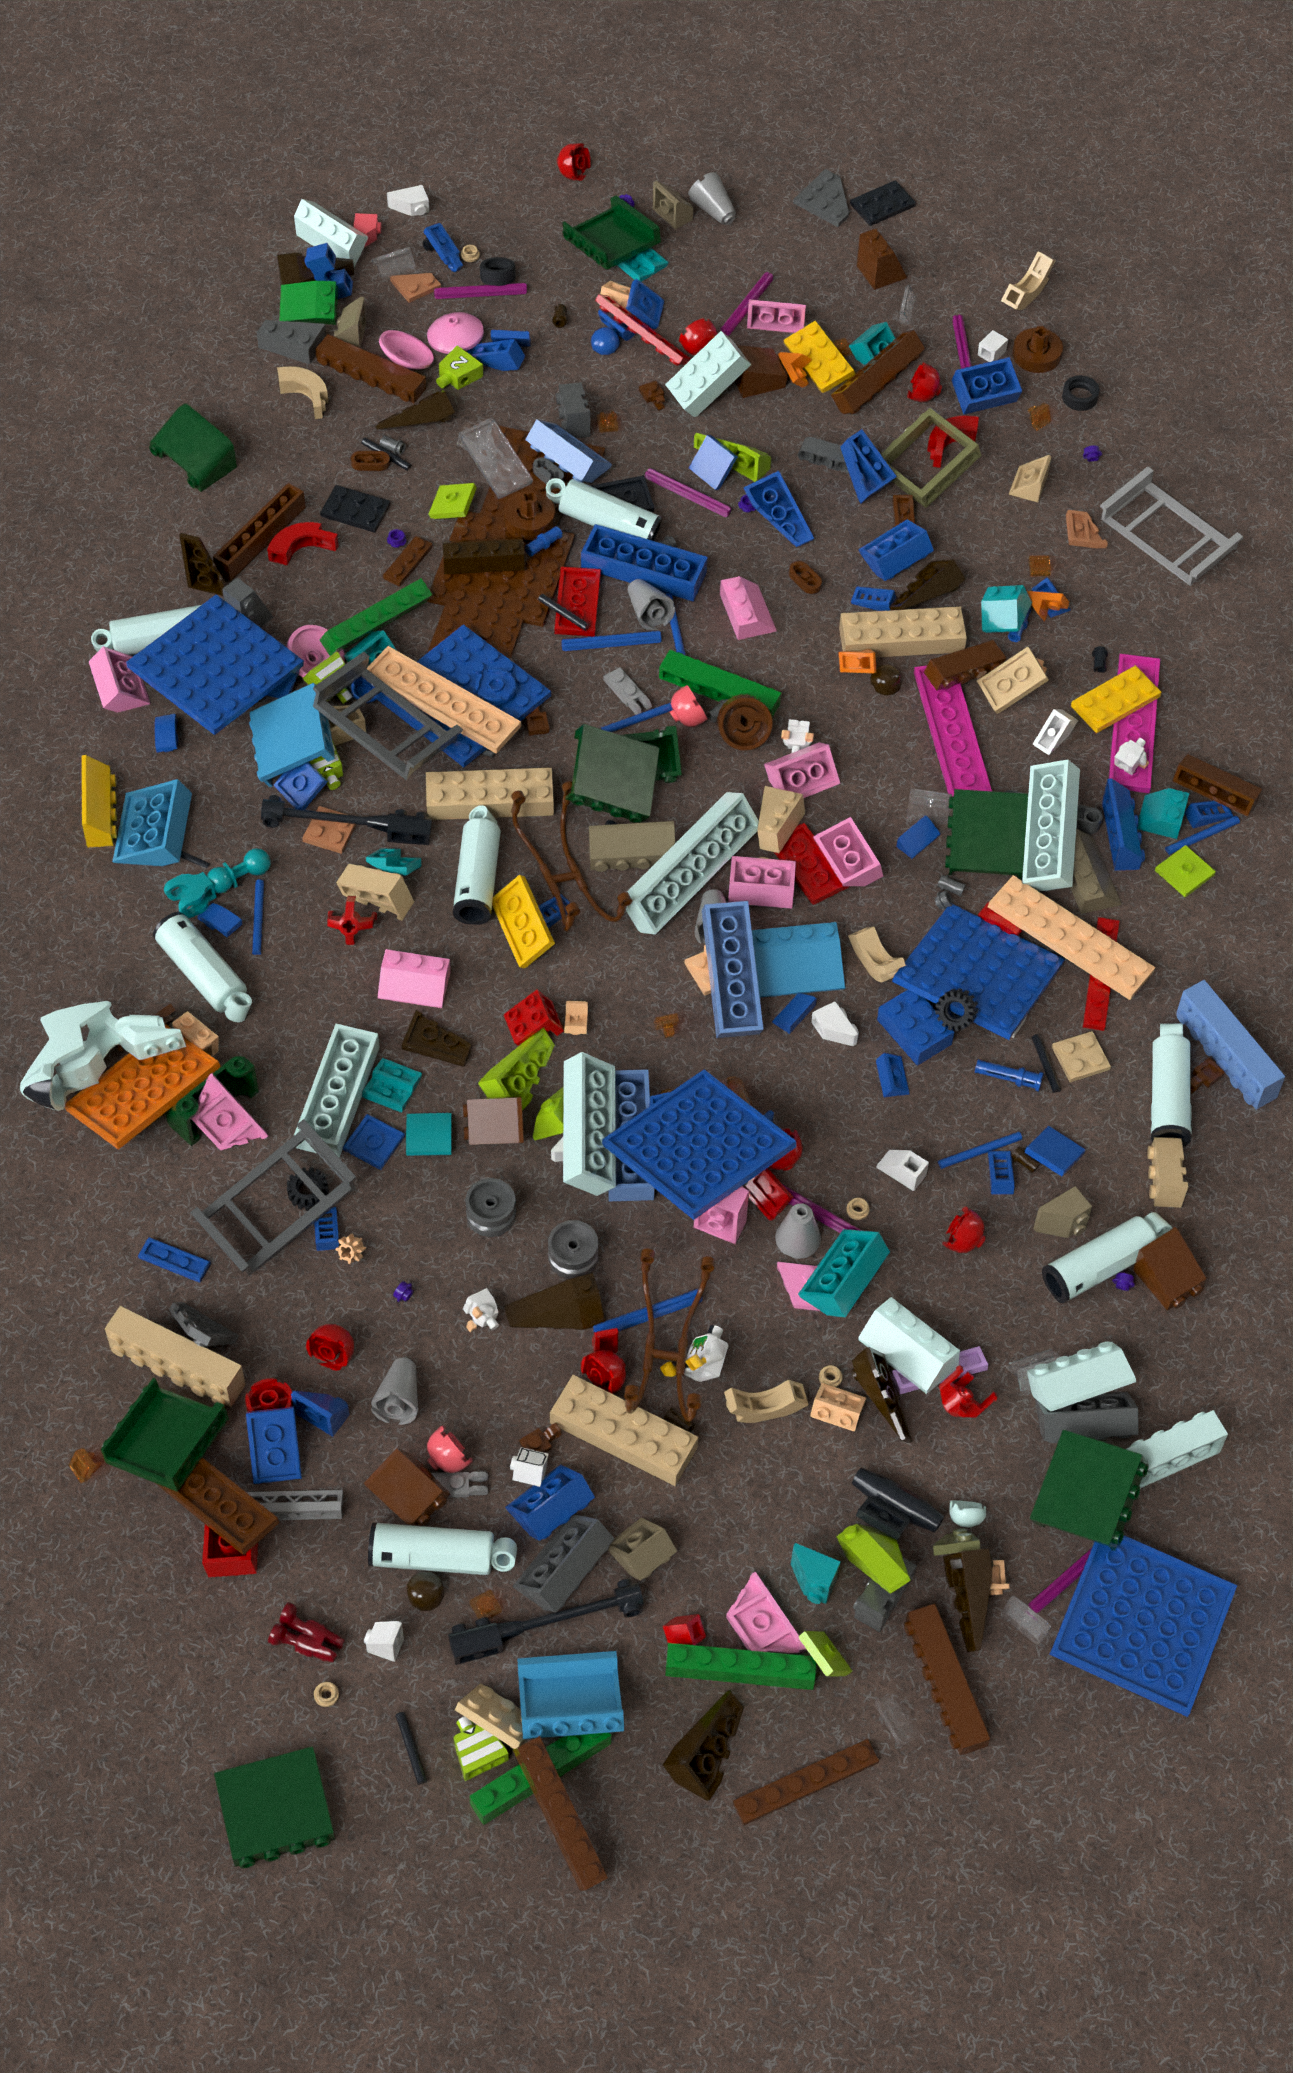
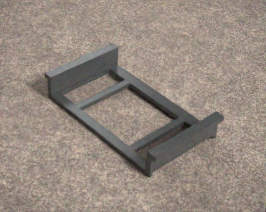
M362 652L313 687V690L316 692L313 707L407 780L414 771L451 743H455L457 736L462 733L463 729L456 724L449 731H445L367 670L370 656ZM361 676L375 687L341 712L326 702ZM381 692L424 725L423 728L392 751L387 750L347 718V716ZM430 731L439 737L411 758L407 765L396 757Z
M304 1119L297 1124L299 1132L206 1209L201 1211L196 1207L190 1212L241 1272L246 1271L249 1276L356 1189L353 1182L356 1176ZM304 1140L342 1181L327 1196L321 1192L288 1155ZM283 1159L320 1201L268 1243L231 1200ZM225 1205L263 1247L262 1250L247 1262L209 1221V1218Z

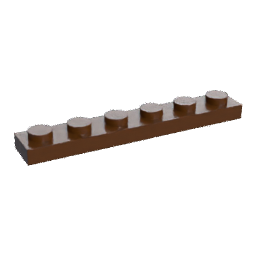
M866 1739L733 1800V1805L743 1825H746L878 1764L879 1760L869 1740Z

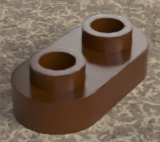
M357 451L350 458L352 468L357 471H383L390 466V457L384 451Z
M795 561L790 565V578L804 592L815 594L821 590L822 580L820 576L805 562Z

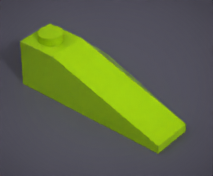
M696 433L694 435V448L699 450L707 435ZM715 438L738 456L731 469L754 482L760 480L770 470L771 456L754 447Z
M540 1029L490 1069L478 1082L487 1098L521 1097L522 1110L531 1102L533 1095L529 1091L532 1084L538 1085L540 1078L537 1076L540 1067L546 1066L555 1046L545 1029Z
M564 1086L541 1105V1110L536 1117L533 1133L534 1140L563 1133Z
M861 1524L849 1526L836 1536L847 1559L890 1594L911 1581L896 1539L886 1535L877 1528Z

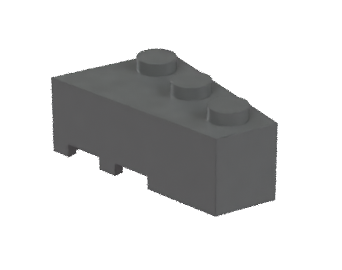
M265 320L257 331L258 348L307 364H311L316 356V347L326 337L325 324Z
M582 383L560 384L559 393H555L556 404L561 406L558 407L559 419H563L561 421V428L575 438L590 437V409L586 407L588 402L584 398L585 392Z
M238 577L222 589L224 601L260 628L274 618L257 593Z
M903 1558L910 1580H912L917 1565ZM870 1578L866 1584L865 1591L858 1597L853 1606L856 1610L854 1618L880 1632L910 1581L890 1594Z

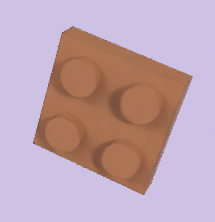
M321 806L316 810L318 812L344 814ZM312 819L302 839L305 843L342 854L357 824Z

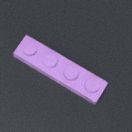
M980 1346L960 1352L959 1365L963 1367L964 1371L958 1378L962 1377L967 1371L970 1374H975L988 1370V1363ZM897 1370L892 1371V1378L899 1394L919 1389Z

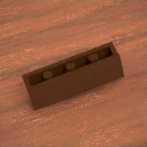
M994 640L931 659L923 673L936 691L944 688L949 689L953 685L965 684L969 680L982 678L1003 664L1006 656Z
M1189 754L1179 763L1173 778V782L1245 816H1249L1255 808L1263 790Z

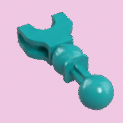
M251 849L244 856L243 862L232 868L224 862L222 863L223 867L211 869L207 876L204 872L197 875L181 874L169 880L164 886V893L172 901L180 900L179 912L184 913L187 918L195 917L205 912L210 901L217 898L215 893H226L232 885L234 888L238 887L236 878L247 873L256 876L266 873L271 865L270 856L262 849Z

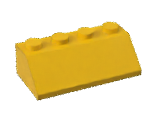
M82 755V826L87 847L113 846V838H117L116 825L113 826V821H117L116 808H113V804H116V792L112 791V787H116V776L111 774L110 766L87 755Z

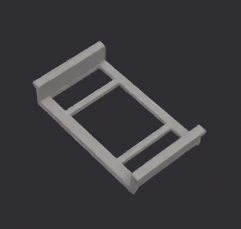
M1146 467L1100 505L1103 509L1101 520L1191 586L1232 550H1236L1243 536L1237 532L1230 539L1226 538L1151 482L1153 470ZM1144 491L1158 500L1126 527L1111 518ZM1163 505L1206 535L1173 563L1130 532ZM1211 540L1220 546L1192 569L1190 575L1178 568Z

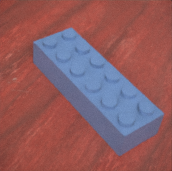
M748 901L705 904L702 909V919L716 1038L760 1034L763 1031Z
M1203 980L1184 990L1176 1013L1179 1022L1186 1024L1190 1029L1193 1039L1199 1040L1203 1045L1205 1053L1208 1056H1212L1216 1064L1225 1071L1230 1078L1232 1086L1236 1089L1238 1088L1243 1093L1246 1103L1252 1104L1257 1110L1276 1099L1285 1075L1208 983Z
M648 1070L615 1071L616 1130L649 1107ZM616 1157V1187L608 1190L609 1201L654 1200V1187Z

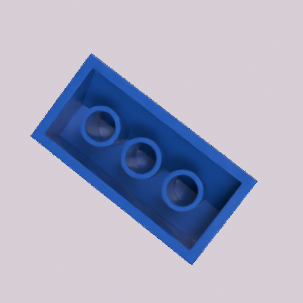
M1110 778L1107 779L1102 806L1114 871L1139 870L1141 862L1145 860V853L1140 848L1141 833L1137 832L1138 817L1133 812L1135 801L1134 798H1131L1129 789Z

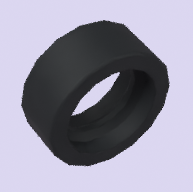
M488 258L480 264V279L485 284L503 286L512 283L516 278L515 263L508 258Z
M1073 376L1064 384L1063 402L1073 410L1087 411L1097 404L1100 391L1099 385L1088 376ZM1083 388L1088 390L1092 396L1079 398L1072 395L1070 390Z

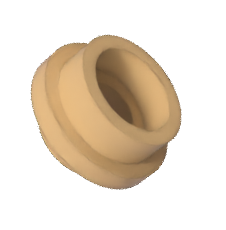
M466 245L461 251V258L466 262L478 260L479 251L477 247Z
M854 1198L847 1205V1214L852 1219L862 1220L869 1214V1205L862 1198ZM859 1207L862 1209V1211L857 1212L854 1210V1208Z
M826 1366L819 1373L820 1383L838 1387L842 1382V1373L835 1366ZM833 1375L835 1379L828 1380L826 1376Z
M323 1682L315 1688L314 1699L318 1705L330 1707L337 1702L339 1691L335 1684ZM325 1691L331 1693V1696L327 1699L322 1697Z

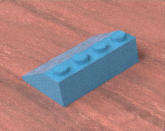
M178 779L126 793L113 863L165 866L180 861L192 793Z
M836 922L752 930L759 997L845 989L840 939Z

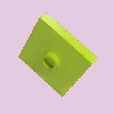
M475 483L440 485L429 512L430 518L466 517L477 489Z
M1186 845L1155 868V871L1184 897H1187L1216 873L1215 870Z
M804 1631L799 1636L802 1644L826 1676H847L852 1672V1669L825 1632Z

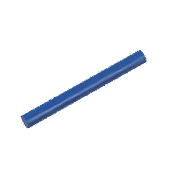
M667 593L666 595L673 600L672 594ZM675 610L670 625L676 652L685 655Z
M671 703L601 727V729L612 733L670 712L673 709Z
M1234 816L1165 847V850L1170 855L1185 845L1188 847L1239 824L1240 820L1237 816Z
M263 880L255 881L253 955H261Z
M1020 1132L1010 1134L938 1160V1164L943 1169L988 1151L1022 1140V1135Z

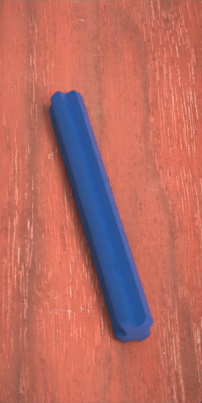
M660 631L563 639L561 645L563 651L660 643L662 637Z
M698 1289L653 1304L654 1319L691 1306ZM647 1307L593 1326V1331L597 1332L613 1328L621 1331L648 1321Z

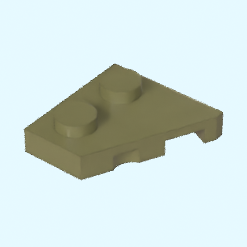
M964 1528L953 1530V1533L944 1535L933 1545L934 1556L980 1550L979 1539Z

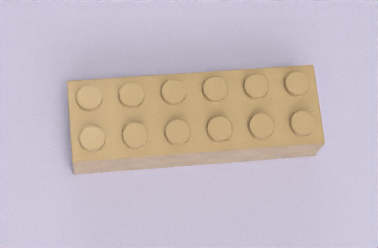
M961 607L841 613L839 630L843 651L871 649L875 652V657L953 653L965 649L967 637Z
M552 768L426 772L428 818H432V820L469 819L470 812L475 807L482 805L489 810L494 818L512 817L513 800L511 795L518 790L523 792L526 801L521 804L517 817L554 815Z
M122 1306L118 1308L105 1327L110 1348L114 1354L120 1357L126 1355L131 1358L134 1364L140 1367L146 1365L151 1368L154 1374L160 1377L166 1375L176 1385L181 1387L186 1385L196 1395L201 1397L206 1395L212 1398L211 1400L214 1403L219 1402L231 1408L246 1385L241 1365L207 1348L201 1347L193 1341Z
M572 1375L550 1411V1424L557 1423L560 1429L676 1486L698 1448V1436L639 1407L634 1413L629 1414L625 1407V1400Z

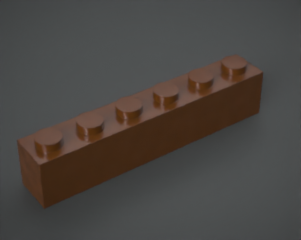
M914 329L902 332L831 394L841 413L854 414L858 412L862 404L869 402L873 398L872 395L883 390L885 388L884 385L893 381L897 377L896 374L908 368V363L920 357V353L925 348Z
M329 334L316 347V358L321 365H327L339 373L348 374L355 380L364 381L371 387L380 388L387 394L396 395L405 402L409 401L415 404L426 390L425 376Z
M290 483L286 484L213 556V562L222 577L231 581L272 541L277 533L283 530L306 508L304 491Z
M932 1604L908 1612L906 1622H904V1629L907 1636H912L914 1640V1654L917 1659L921 1658L924 1665L921 1668L923 1677L926 1681L930 1680L933 1688L931 1689V1696L934 1703H939L941 1707L940 1718L943 1726L949 1727L951 1732L949 1741L953 1750L957 1749L961 1756L988 1747L990 1737L936 1605Z
M540 1736L514 1749L513 1752L580 1891L587 1890L608 1879Z

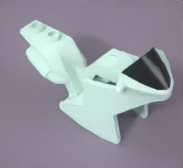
M109 1001L81 1004L54 1011L40 1019L49 1037V1041L20 1082L21 1093L27 1099L41 1106L57 1111L63 1110L67 1095L99 1083L98 1079L107 1068L103 1059L113 1047L120 1044L134 1057L143 1060L186 1047L181 1030L165 1028L164 1020L159 1016L129 1015L118 1020L110 1012L111 1002ZM87 1024L90 1031L87 1040L83 1041L81 1028ZM55 1067L57 1074L53 1077Z

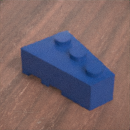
M862 429L849 437L840 447L860 504L888 486L897 477Z

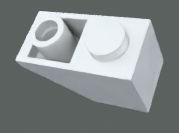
M836 1002L813 1012L811 1023L823 1039L850 1046L857 1044L858 1029L849 1022L845 1010L842 1007L840 1008Z
M889 1150L876 1168L912 1191H915L927 1175L929 1162L910 1150Z

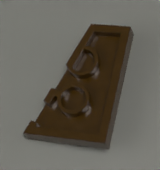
M418 1010L415 1011L401 1044L402 1050L463 1067L471 1051L470 1043L451 1031L447 1032L438 1026V1023L434 1020L430 1021L424 1017Z

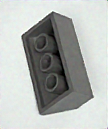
M1128 1392L1103 1393L1051 1412L1035 1399L1040 1433L1044 1441L1049 1443H1058L1063 1430L1097 1440H1105L1111 1436L1129 1438L1131 1435H1138V1407Z
M573 1514L568 1522L561 1525L512 1587L542 1609L556 1613L565 1605V1601L571 1593L579 1587L586 1574L594 1568L601 1555L607 1552L614 1538L598 1519Z

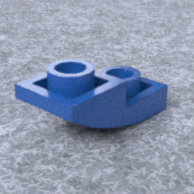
M176 714L155 717V746L157 752H170L177 749L178 735L176 730L178 720Z
M215 903L209 905L205 912L197 916L211 930L217 929L225 937H229L242 925V919Z

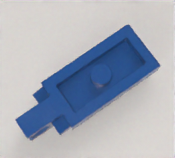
M441 223L426 227L423 232L442 261L453 272L459 271L463 266L459 260L460 252Z

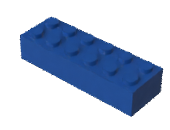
M595 524L581 551V568L601 569L602 575L629 583L636 579H643L663 593H671L673 596L694 601L707 573L708 557Z

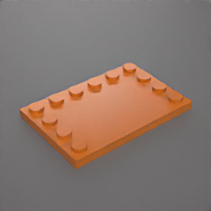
M184 1038L186 1047L143 1060H139L129 1053L103 1073L98 1079V1084L83 1089L66 1102L65 1109L119 1150L221 1066L219 1061L186 1038Z

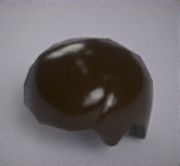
M881 665L876 668V673H871L870 682L874 686L875 692L888 696L894 695L900 690L902 680L897 668L891 665Z
M420 1572L413 1575L407 1584V1595L410 1604L420 1611H431L437 1608L444 1598V1587L440 1577L432 1572Z

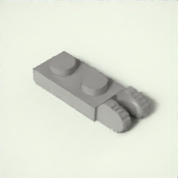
M620 667L603 676L605 683L636 715L641 713V708L636 703L638 700L647 710L652 708V704L647 696L644 695Z
M486 1472L431 1473L450 1493L448 1498L488 1494L486 1486L475 1485L469 1487V1482L471 1481L483 1482L488 1480Z

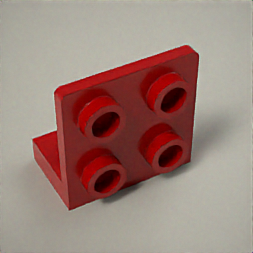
M535 990L504 1014L513 1041L517 1046L542 1028L548 1032L552 1031L557 1036L564 1032L553 1002L539 990Z

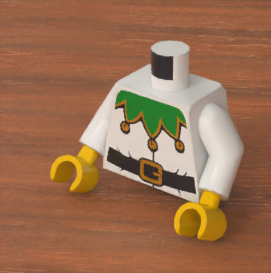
M710 1325L707 1334L696 1337L693 1340L685 1361L686 1376L699 1382L719 1377L728 1349V1343L720 1339L723 1332L722 1328ZM668 1361L660 1367L664 1376L673 1377L676 1375V1366L673 1365L672 1361Z

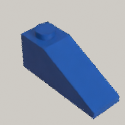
M515 339L481 343L466 351L482 363L483 366L501 371L519 369L525 358Z

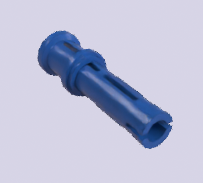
M978 1059L975 1073L1015 1082L1017 1087L1026 1086L1034 1088L1037 1092H1039L1044 1074L1043 1072L1038 1074L1026 1071L1023 1067L1018 1070Z

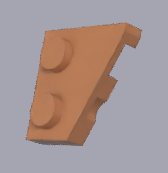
M432 273L390 277V281L408 303L434 292L435 288H441V284Z
M1067 511L1066 522L1069 545L1089 548L1107 547L1106 539L1102 540L1098 535L1099 529L1092 522L1087 512Z

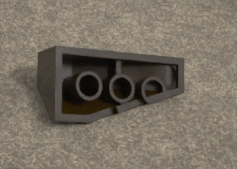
M296 252L277 255L280 285L316 281L314 274L305 264L306 256ZM336 257L333 270L345 269L349 276L355 275L353 259Z
M439 390L421 399L418 405L408 406L402 410V413L393 414L374 426L376 429H384L439 420L443 423L451 419V414L455 413L445 391Z
M180 533L179 537L188 588L223 596L222 589L226 587L225 581L200 537Z
M954 559L931 561L917 573L915 578L918 580L909 583L906 586L908 591L901 593L889 608L890 610H903L942 594L954 592L960 588V584L965 580V577Z
M593 1273L568 1279L504 1306L510 1327L586 1330L593 1328L596 1324L605 1322L600 1294Z
M867 1347L852 1359L853 1368L851 1370L853 1377L859 1382L898 1437L906 1443L913 1442L885 1354Z
M989 1549L962 1551L943 1556L949 1588L954 1587L956 1598L953 1601L954 1608L962 1614L959 1626L967 1652L980 1651L982 1646L993 1568V1558L989 1553Z
M731 1690L726 1691L673 1747L662 1765L676 1784L706 1801L711 1800L722 1782L724 1773L719 1771L722 1758L729 1759L731 1752L727 1750V1741L729 1737L736 1735L744 1709Z

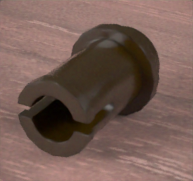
M558 304L554 308L555 313L552 323L557 328H562L567 323V318L565 317L567 308L563 304Z
M1019 1146L1011 1157L1015 1163L1019 1162L1031 1173H1034L1041 1163L1026 1154V1148Z
M673 1407L664 1416L665 1421L689 1433L694 1429L695 1424L692 1423L693 1420L691 1422L686 1421L683 1415Z

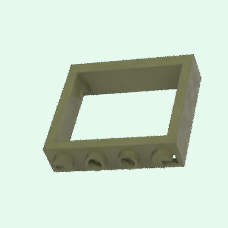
M931 408L922 413L911 426L906 428L901 436L895 439L884 452L880 453L897 476L892 482L908 495H913V499L925 508L982 456L977 443ZM934 423L965 448L928 484L919 489L891 467L890 464Z

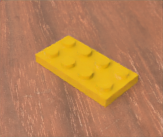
M816 321L783 340L791 353L804 354L812 359L803 369L822 393L829 391L855 374L853 368Z
M1135 665L1073 700L1071 707L1096 733H1099L1161 696V691Z
M518 875L493 897L492 906L519 967L526 968L552 947L555 942L525 876Z

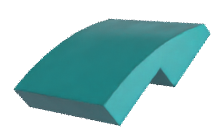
M649 248L617 266L634 280L638 279L642 282L668 266V261L652 248Z
M380 848L366 857V862L385 872L398 873L400 875H408L422 866L421 858L401 857V849Z
M382 1058L373 1070L371 1080L363 1089L362 1098L402 1113L416 1089L422 1073Z
M451 1113L407 1114L406 1156L451 1155Z

